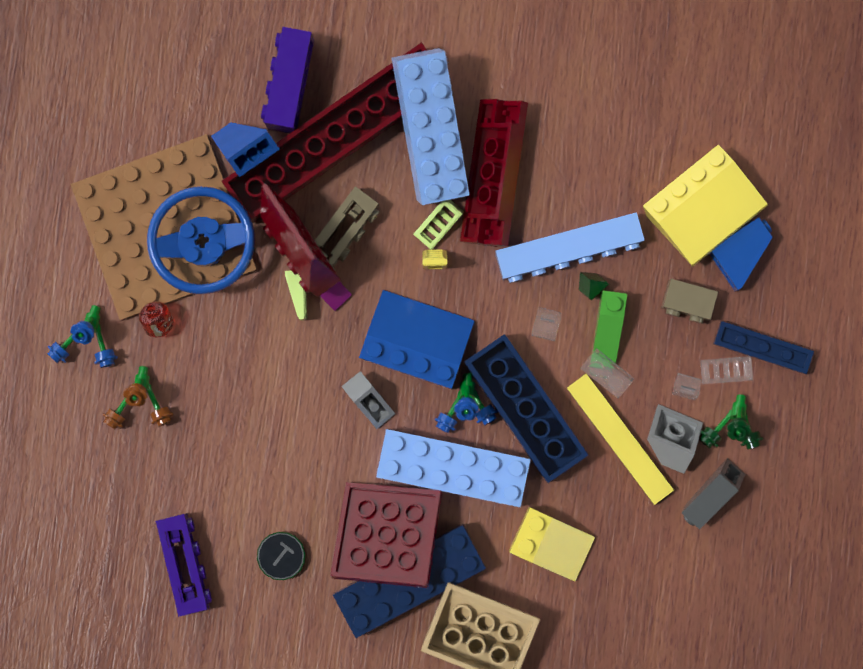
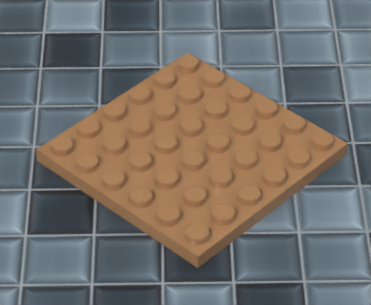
M207 134L70 184L120 320L193 294L171 286L158 274L149 257L147 233L150 221L158 207L168 197L178 191L202 186L216 188L229 194L221 182L223 176ZM206 196L191 197L178 202L168 210L159 225L157 238L179 232L183 224L196 217H208L216 220L219 224L240 222L235 211L224 202ZM204 235L200 236L197 245L205 248V243L209 242V238H204ZM245 244L225 251L224 256L219 262L211 266H197L188 262L185 258H161L165 267L177 278L192 284H209L225 278L236 268L242 258ZM253 258L242 276L257 271Z

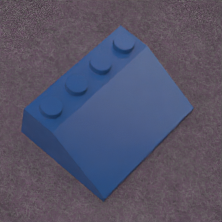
M383 290L359 358L452 389L475 320Z

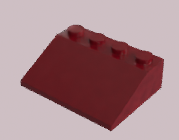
M265 183L262 186L261 218L265 223L263 229L271 239L275 238L277 241L275 247L283 257L287 256L289 259L287 265L294 275L298 274L302 279L299 281V284L307 294L312 292L316 297H319L341 281V279L293 207Z

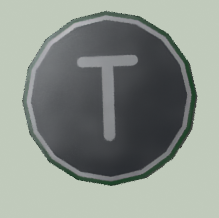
M289 532L269 534L262 540L257 549L259 568L266 576L274 580L293 578L301 571L305 563L303 543L297 536Z

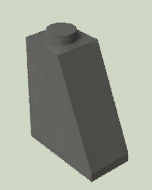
M727 458L687 502L682 511L684 519L690 525L701 529L739 491L745 473Z

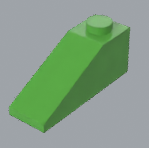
M603 290L600 294L591 364L615 367L627 300V294Z

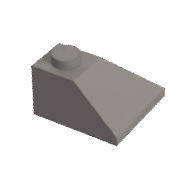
M658 404L647 440L660 463L684 474L694 457L703 423Z

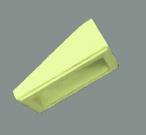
M452 200L441 201L413 235L432 250L464 211ZM444 206L455 214L453 218L442 209ZM440 214L449 223L445 225L436 215ZM431 221L442 229L440 233L429 224ZM425 228L436 237L434 240L423 232Z
M285 271V277L299 320L304 321L307 319L306 292L299 284V281L302 279L298 274L294 275L292 271Z

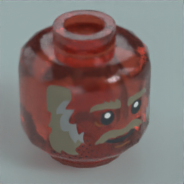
M151 302L145 305L139 313V321L145 333L150 337H163L174 326V319L167 305L162 302Z

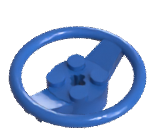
M191 187L178 191L168 197L154 213L147 233L149 257L158 274L171 286L193 294L218 292L236 282L249 266L255 247L253 224L245 208L230 194L212 187ZM206 196L218 199L231 207L242 222L219 224L216 220L208 217H196L183 224L179 232L157 238L159 225L168 210L178 202L191 197ZM203 235L204 238H209V242L205 243V248L197 245V241ZM245 244L242 258L236 268L225 278L209 284L185 282L174 276L161 260V258H185L188 262L197 266H211L219 262L224 256L225 251Z

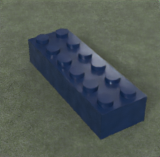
M505 334L464 361V364L547 483L588 456L579 440Z
M463 524L435 539L428 588L355 581L334 592L333 597L355 638H358L444 592L448 582L457 585L485 570L486 567Z

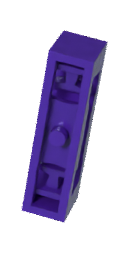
M187 513L157 520L156 525L178 617L209 609V603H212L210 589H205L203 580L207 579L204 565H199L198 556L201 555L198 541L193 540L192 532L195 531L192 517L188 518ZM180 530H182L185 541L182 545L191 582L195 583L198 595L195 596L194 585L183 588L187 601L184 600L181 587L184 581L176 548L171 546V541L172 544L183 541ZM168 531H170V533H171V537H172L171 541H170V537H169Z

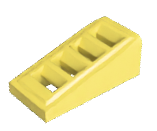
M444 249L424 250L423 268L446 269L447 251Z

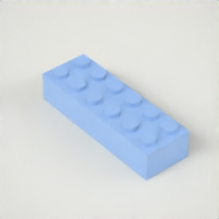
M437 48L393 57L392 63L417 201L421 205H427L469 196L445 51Z
M386 429L376 477L521 507L530 459Z

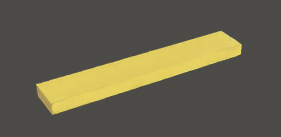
M584 374L567 387V390L654 505L674 491L587 374Z

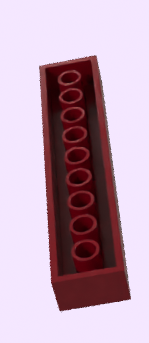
M421 42L404 55L427 51V49ZM393 63L278 141L276 144L279 150L240 177L234 172L221 181L230 195L245 208L252 223L261 218L262 186L265 183L281 198L287 200L402 120Z

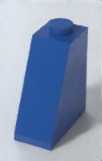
M230 122L211 136L239 177L279 150V147L268 131L262 128Z
M759 217L730 236L709 253L734 291L743 287L773 238L770 234L772 232L771 227L765 220L761 221Z

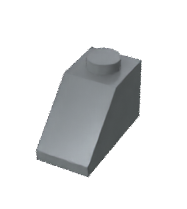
M361 371L341 386L376 429L395 415V412Z

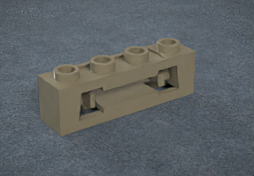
M356 186L315 239L319 248L324 249L347 218L345 214L353 203H355V206L348 213L352 218L356 220L362 211L364 212L357 223L353 222L331 252L332 257L329 259V263L332 267L339 260L343 262L351 252L348 247L353 241L358 242L365 233L363 227L368 221L372 223L380 213L377 210L379 203Z

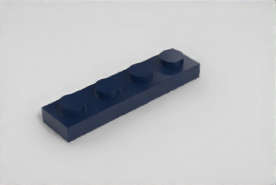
M720 321L713 345L802 374H807L814 353L812 350Z

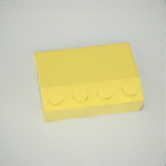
M719 145L643 205L649 220L692 267L768 206L767 202L738 165Z

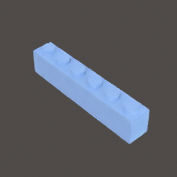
M636 212L496 250L495 254L502 280L508 279L509 283L523 280L522 275L532 273V277L545 274L546 269L555 266L556 270L570 267L569 262L578 260L579 264L592 261V256L602 254L604 258L617 254L616 250L625 247L626 251L640 248L639 243L644 241V237Z

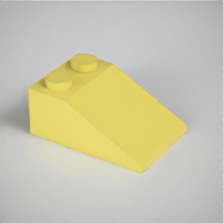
M528 507L509 552L576 581L595 537Z

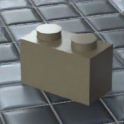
M670 279L668 280L661 308L666 309V314L680 317V314L690 316V321L703 324L704 320H711L718 291Z

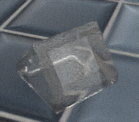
M678 373L672 394L696 400L700 394L701 379Z

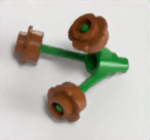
M139 367L134 383L124 390V400L116 412L109 408L106 414L103 413L105 417L104 423L113 429H116L118 426L123 428L122 423L125 421V418L120 414L126 405L140 407L146 403L145 399H147L148 395L156 410L150 414L153 420L151 424L157 423L158 427H161L172 421L170 417L173 416V412H170L168 406L160 408L151 384H149L148 367Z

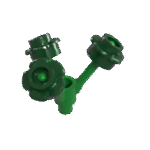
M739 394L736 396V402L733 403L732 409L714 430L708 426L703 431L701 430L699 440L708 448L712 446L718 448V443L722 440L718 433L729 420L732 421L727 425L728 437L732 440L742 441L740 445L746 446L747 450L761 446L760 441L764 438L760 436L759 431H751L746 413V396Z

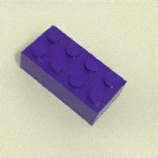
M282 27V32L276 35L275 47H277L278 53L277 57H272L270 71H272L273 79L267 82L266 95H268V104H263L261 119H263L268 130L290 134L298 128L314 45L312 32Z

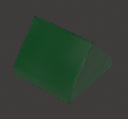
M580 272L579 291L590 300L594 299L609 285L597 273Z

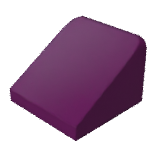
M339 281L320 297L336 311L352 294Z

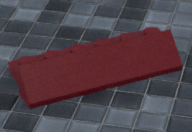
M480 99L468 181L469 196H466L460 242L492 247H508L528 102Z

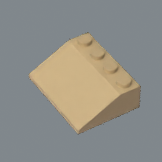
M448 582L423 641L421 651L465 669H520L540 618Z

